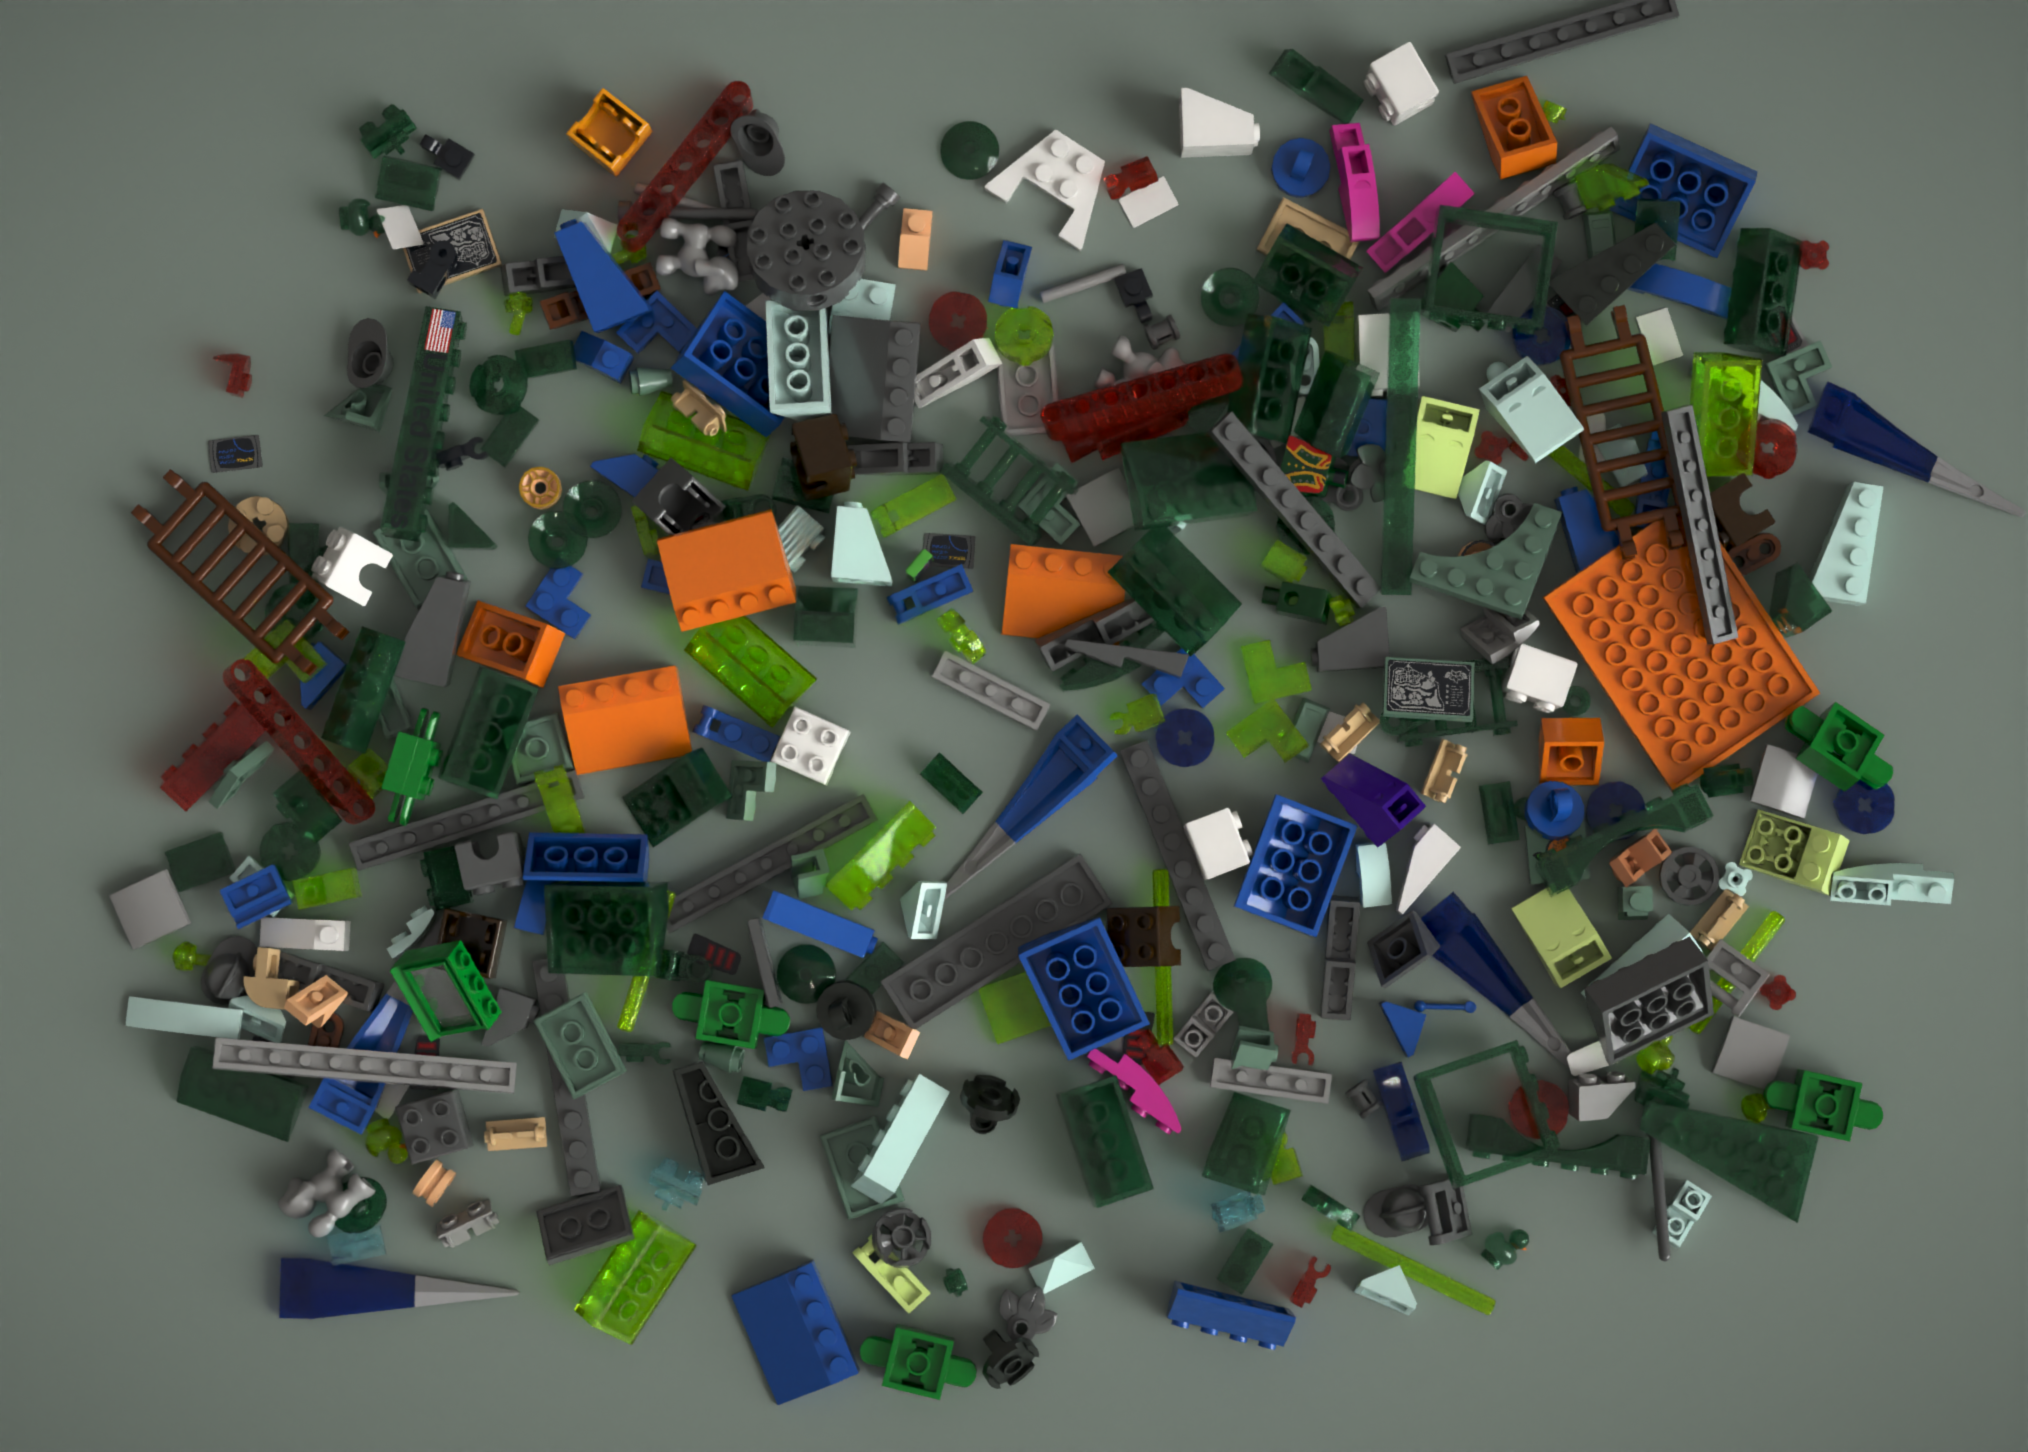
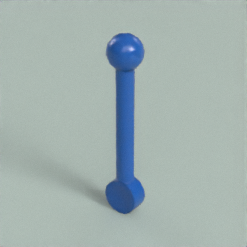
M1418 1000L1415 1002L1414 1008L1417 1012H1422L1425 1009L1465 1010L1467 1013H1473L1476 1010V1004L1472 1001H1467L1465 1004L1424 1003Z

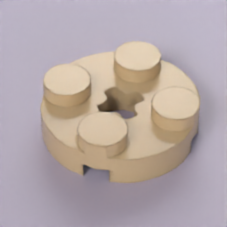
M259 496L247 498L237 504L236 508L253 524L257 518L259 521H265L266 526L262 528L263 533L279 548L282 546L289 530V521L284 509L269 498ZM229 518L228 531L230 533L237 524ZM247 534L236 544L238 548L248 554L257 545Z

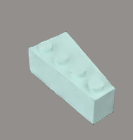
M1858 482L1847 485L1801 597L1855 606L1866 604L1883 486Z
M921 1074L917 1075L913 1080L907 1079L899 1093L903 1096L898 1105L894 1104L886 1116L888 1123L884 1130L880 1129L873 1139L872 1145L874 1147L869 1155L866 1154L857 1169L859 1172L851 1187L880 1204L892 1196L950 1092Z

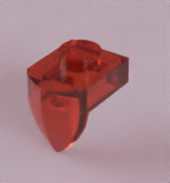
M239 353L214 356L213 360L232 365L226 392L232 396L243 398L244 392L249 391L252 383V375L249 374L251 368L250 356Z

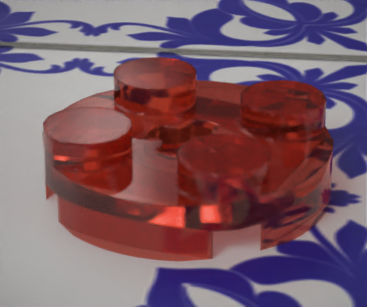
M954 291L942 295L933 304L929 314V329L939 345L950 351H956L973 339L983 338L987 330V313L983 304L975 296ZM957 314L959 317L963 315L966 317V320L963 322V328L959 329L957 326L952 327L950 325L953 322L952 315Z
M1778 419L1755 420L1743 430L1738 442L1737 456L1750 472L1764 479H1772L1788 471L1797 457L1798 446L1795 432L1789 425ZM1762 442L1766 445L1770 442L1773 443L1774 447L1772 450L1774 453L1763 452V447L1760 444Z
M1544 1080L1528 1081L1519 1086L1513 1093L1508 1105L1510 1119L1514 1127L1524 1136L1533 1139H1549L1562 1131L1568 1120L1569 1102L1565 1093L1557 1085ZM1535 1102L1538 1104L1544 1102L1547 1107L1544 1109L1546 1115L1544 1117L1532 1115L1531 1112L1534 1110L1532 1105Z
M1020 1208L1000 1210L992 1216L984 1229V1248L991 1259L998 1265L1006 1268L1023 1267L1038 1255L1042 1246L1041 1227L1030 1213ZM1009 1230H1014L1015 1234H1021L1022 1239L1017 1241V1246H1011L1010 1242L1004 1241V1237L1009 1235Z

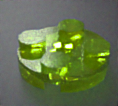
M1028 306V309L1010 308L996 322L995 343L999 352L1005 358L1018 362L1021 366H1028L1034 361L1043 358L1052 347L1054 333L1051 320L1047 314L1036 307ZM1029 330L1030 338L1020 339L1017 332Z
M950 608L936 619L942 630L946 633L949 631L952 637L948 640L952 647L958 653L962 651L965 658L972 665L986 655V649L973 630L967 628L964 624L966 621L953 608Z

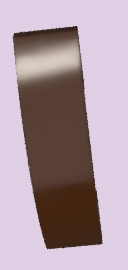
M651 262L624 271L644 298L661 290ZM577 290L571 293L565 292L539 302L550 330L589 319Z

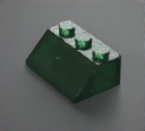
M1287 223L1278 235L1252 283L1329 327L1363 267Z
M1325 350L1293 432L1312 447L1337 458L1347 455L1380 372Z
M1798 562L1776 573L1769 615L1772 617V621L1780 633L1784 634L1786 638L1804 632L1832 612Z

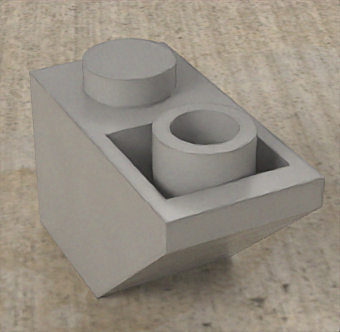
M1617 1071L1608 1072L1607 1076L1597 1077L1594 1074H1581L1577 1079H1568V1114L1578 1121L1608 1119L1635 1089V1081L1625 1076V1073Z

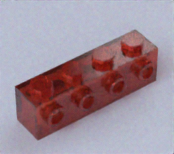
M245 699L239 704L234 701L223 712L226 718L219 725L213 722L202 734L205 739L198 746L194 743L191 744L181 755L184 760L177 767L172 764L160 776L164 780L160 788L184 811H187L224 774V769L233 760L237 761L270 727V722Z

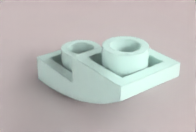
M1373 842L1355 844L1356 872L1359 875L1360 904L1363 908L1392 904L1386 843H1383L1378 848Z
M424 906L410 914L412 920L406 924L412 934L408 935L405 931L391 939L393 945L388 947L387 951L392 959H397L405 951L411 949L427 933L438 915L436 908L428 910Z
M1685 1180L1667 1206L1669 1242L1676 1249L1681 1246L1692 1225L1698 1221L1712 1197L1688 1180ZM1655 1225V1227H1654L1652 1233L1657 1236L1656 1225Z

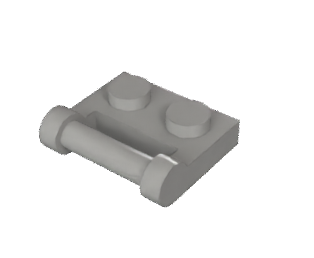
M1720 939L1706 958L1709 971L1713 970L1744 994L1738 1000L1710 980L1711 992L1713 997L1732 1009L1731 1013L1739 1018L1770 974Z

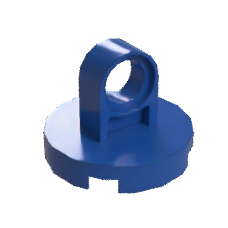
M1298 138L1289 140L1280 146L1273 157L1271 171L1278 188L1282 192L1292 197L1304 198L1313 195L1323 188L1329 178L1331 166L1328 154L1321 145L1310 139Z
M1549 781L1538 785L1530 793L1525 802L1524 815L1532 830L1535 829L1547 840L1559 841L1569 838L1580 827L1584 819V804L1580 795L1571 786L1563 782Z

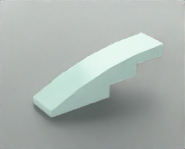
M129 996L125 1026L240 1039L243 1009Z

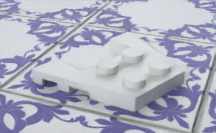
M1054 130L988 182L984 190L1007 204L1022 179L1035 185L1074 211L1059 233L1058 238L1081 251L1105 161L1058 130Z

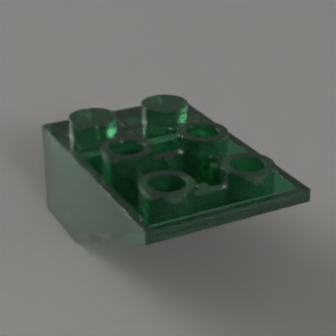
M701 747L685 754L622 798L644 834H648V840L652 847H655L733 798V796Z

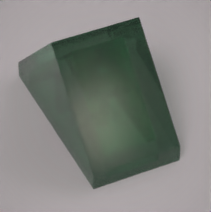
M452 502L449 505L448 547L450 549L495 550L498 547L456 503Z

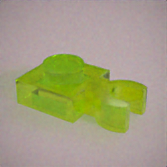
M632 506L631 511L644 555L649 557L658 554L656 547L658 546L657 539L659 536L656 528L651 530L647 515L637 506Z
M1343 595L1330 598L1329 605L1334 612L1335 620L1339 623V626L1343 627L1352 623L1353 619L1351 616L1356 615L1350 598L1345 600Z
M1153 693L1127 703L1128 713L1115 712L1109 716L1110 720L1113 721L1120 718L1123 720V726L1114 731L1117 735L1127 734L1132 726H1134L1135 732H1142L1165 722L1157 695Z
M1283 1129L1278 1130L1280 1135L1278 1143L1274 1144L1271 1141L1270 1134H1264L1263 1136L1265 1145L1271 1148L1273 1153L1265 1156L1273 1185L1303 1177L1295 1148L1286 1149L1285 1145L1287 1144L1288 1136Z

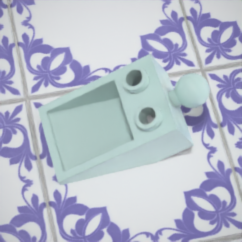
M1528 356L1510 368L1503 362H1494L1487 368L1486 375L1489 382L1479 388L1486 410L1535 463L1584 430L1581 423L1545 374Z

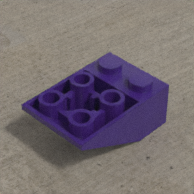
M1348 754L1321 778L1327 789L1334 794L1348 815L1357 822L1367 838L1377 848L1404 828L1426 807L1407 783L1352 754Z

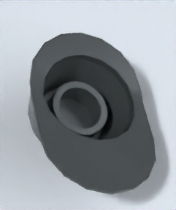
M758 109L752 110L749 115L736 118L731 124V135L747 166L755 173L763 176H773L782 170L785 164V154L778 139L779 128L776 121L769 115L761 113Z
M370 318L360 320L353 327L348 343L347 376L350 383L355 387L364 389L371 387L373 384L383 385L384 380L389 377L394 366L393 357L387 349L386 331L380 322Z
M240 936L229 937L220 942L201 976V989L208 999L214 1003L225 1005L229 1004L232 998L243 996L246 993L244 976L255 977L253 959L257 954V947L254 943Z
M1415 1184L1403 1185L1374 1194L1367 1201L1364 1208V1221L1368 1229L1375 1235L1388 1238L1413 1233L1425 1228L1429 1223L1424 1196L1420 1195L1419 1186Z

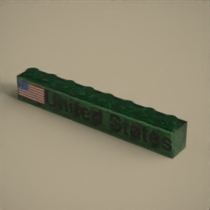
M425 307L380 526L384 537L419 542L421 532L425 533L427 530L428 515H425L426 505L432 504L434 488L430 487L432 477H437L439 471V460L436 459L438 449L442 450L444 446L445 432L441 431L443 422H448L450 405L447 404L449 394H454L456 377L452 376L454 367L459 368L461 350H458L460 340H465L467 323L463 322L460 311Z

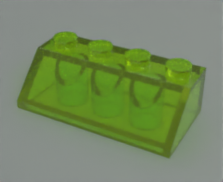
M1695 352L1693 355L1690 405H1693L1707 477L1738 476L1742 473H1745L1746 476H1753L1762 359L1724 352Z
M661 390L643 424L637 451L666 462L673 458L683 468L748 491L757 474L771 434L764 437L741 419L726 414V432L719 428L714 436L704 435L690 420L697 413L695 412L687 419L673 407V402L671 401L673 394Z
M746 616L699 628L684 649L688 655L772 728L794 707L817 680L813 674Z
M909 801L825 886L851 911L856 907L861 911L873 899L869 894L877 886L882 890L894 878L890 873L898 865L903 869L915 857L911 852L919 844L924 848L936 836L932 832L936 826Z
M641 1210L637 1212L631 1222L635 1239L615 1246L574 1309L592 1327L630 1345L634 1343L697 1246L694 1242L662 1221Z

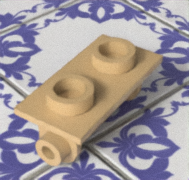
M685 380L682 381L684 391L682 393L676 392L671 397L673 407L687 419L696 412L697 414L690 419L691 423L704 435L714 436L719 428L726 432V414L723 409L716 403H710L706 399L705 394L696 386L692 387Z
M1363 702L1359 706L1357 704L1354 706L1355 708L1343 719L1345 722L1342 725L1338 724L1327 736H1323L1324 740L1320 743V746L1337 762H1340L1381 722Z
M1442 738L1428 776L1425 779L1421 794L1437 802L1446 803L1447 798L1451 799V794L1457 782V779L1451 777L1452 771L1460 774L1464 761L1468 756L1465 753L1466 747L1459 744L1455 745Z
M1725 889L1693 927L1690 934L1709 951H1712L1719 940H1723L1749 906L1744 903L1745 900L1738 894H1733L1729 889Z
M545 1117L486 1121L484 1138L488 1151L547 1147Z

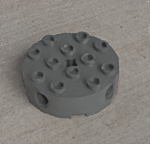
M815 190L793 191L776 197L756 214L748 230L747 255L749 258V268L757 288L767 297L769 296L772 300L781 303V306L791 310L818 311L840 303L849 295V291L856 286L858 280L860 281L865 271L866 244L864 242V231L856 213L840 198Z

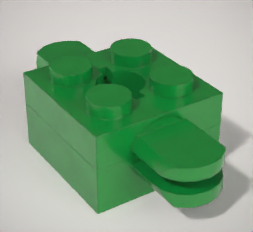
M1834 702L1826 709L1820 717L1804 706L1796 708L1786 717L1785 729L1805 742L1796 759L1844 792L1859 780L1877 790L1892 779L1893 767L1874 754L1885 735L1837 702Z
M427 708L421 709L413 735L398 732L381 788L395 792L388 815L389 822H396L404 796H406L399 824L407 826L415 799L424 800L426 795L430 796L435 782V779L431 778L433 769L440 766L443 757V750H440L441 744L433 742L440 720V712L434 711L432 713L424 739L422 737L429 716V709Z
M708 979L705 981L703 994L683 992L678 994L672 1003V1011L678 1019L698 1023L695 1038L698 1040L755 1049L757 1048L759 1033L780 1036L790 1026V1016L783 1008H770L764 1005L765 993L764 989Z
M1797 1069L1794 1084L1775 1080L1769 1082L1763 1091L1764 1101L1769 1107L1788 1112L1785 1127L1850 1142L1853 1126L1871 1130L1877 1128L1883 1120L1882 1108L1877 1103L1860 1099L1863 1084L1860 1082Z
M900 1324L896 1325L893 1340L873 1335L867 1337L860 1347L861 1359L866 1364L886 1369L882 1386L937 1400L941 1398L944 1383L963 1388L968 1387L975 1381L977 1374L976 1365L971 1359L951 1354L955 1338Z

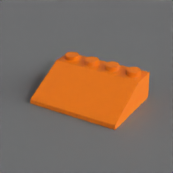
M772 509L657 539L673 608L681 632L796 603V586Z
M1011 544L1002 635L1038 639L1124 602L1129 556ZM1120 641L1114 643L1113 645L1119 646Z
M677 666L558 686L563 718L577 775L693 755Z

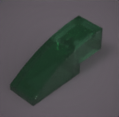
M1285 49L1269 72L1271 76L1344 124H1349L1364 101L1323 68L1313 65L1294 49Z

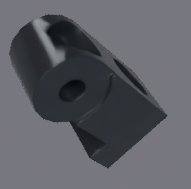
M445 240L435 242L430 249V258L421 273L419 274L412 270L407 279L409 284L436 299L457 264L458 254L454 246Z

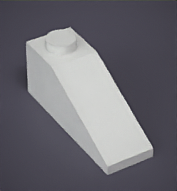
M990 338L973 339L917 375L915 402L918 408H922L979 379L1000 366L1002 362Z
M1431 824L1429 828L1423 825L1413 837L1416 843L1411 848L1395 910L1399 914H1403L1461 848L1435 824Z
M264 917L261 919L260 947L349 951L351 921Z

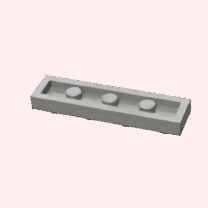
M947 651L942 655L932 675V678L1035 731L1038 730L1050 707L1049 703Z
M1214 1057L1210 1087L1328 1104L1332 1074L1270 1065L1268 1070L1245 1066L1231 1069L1230 1059Z

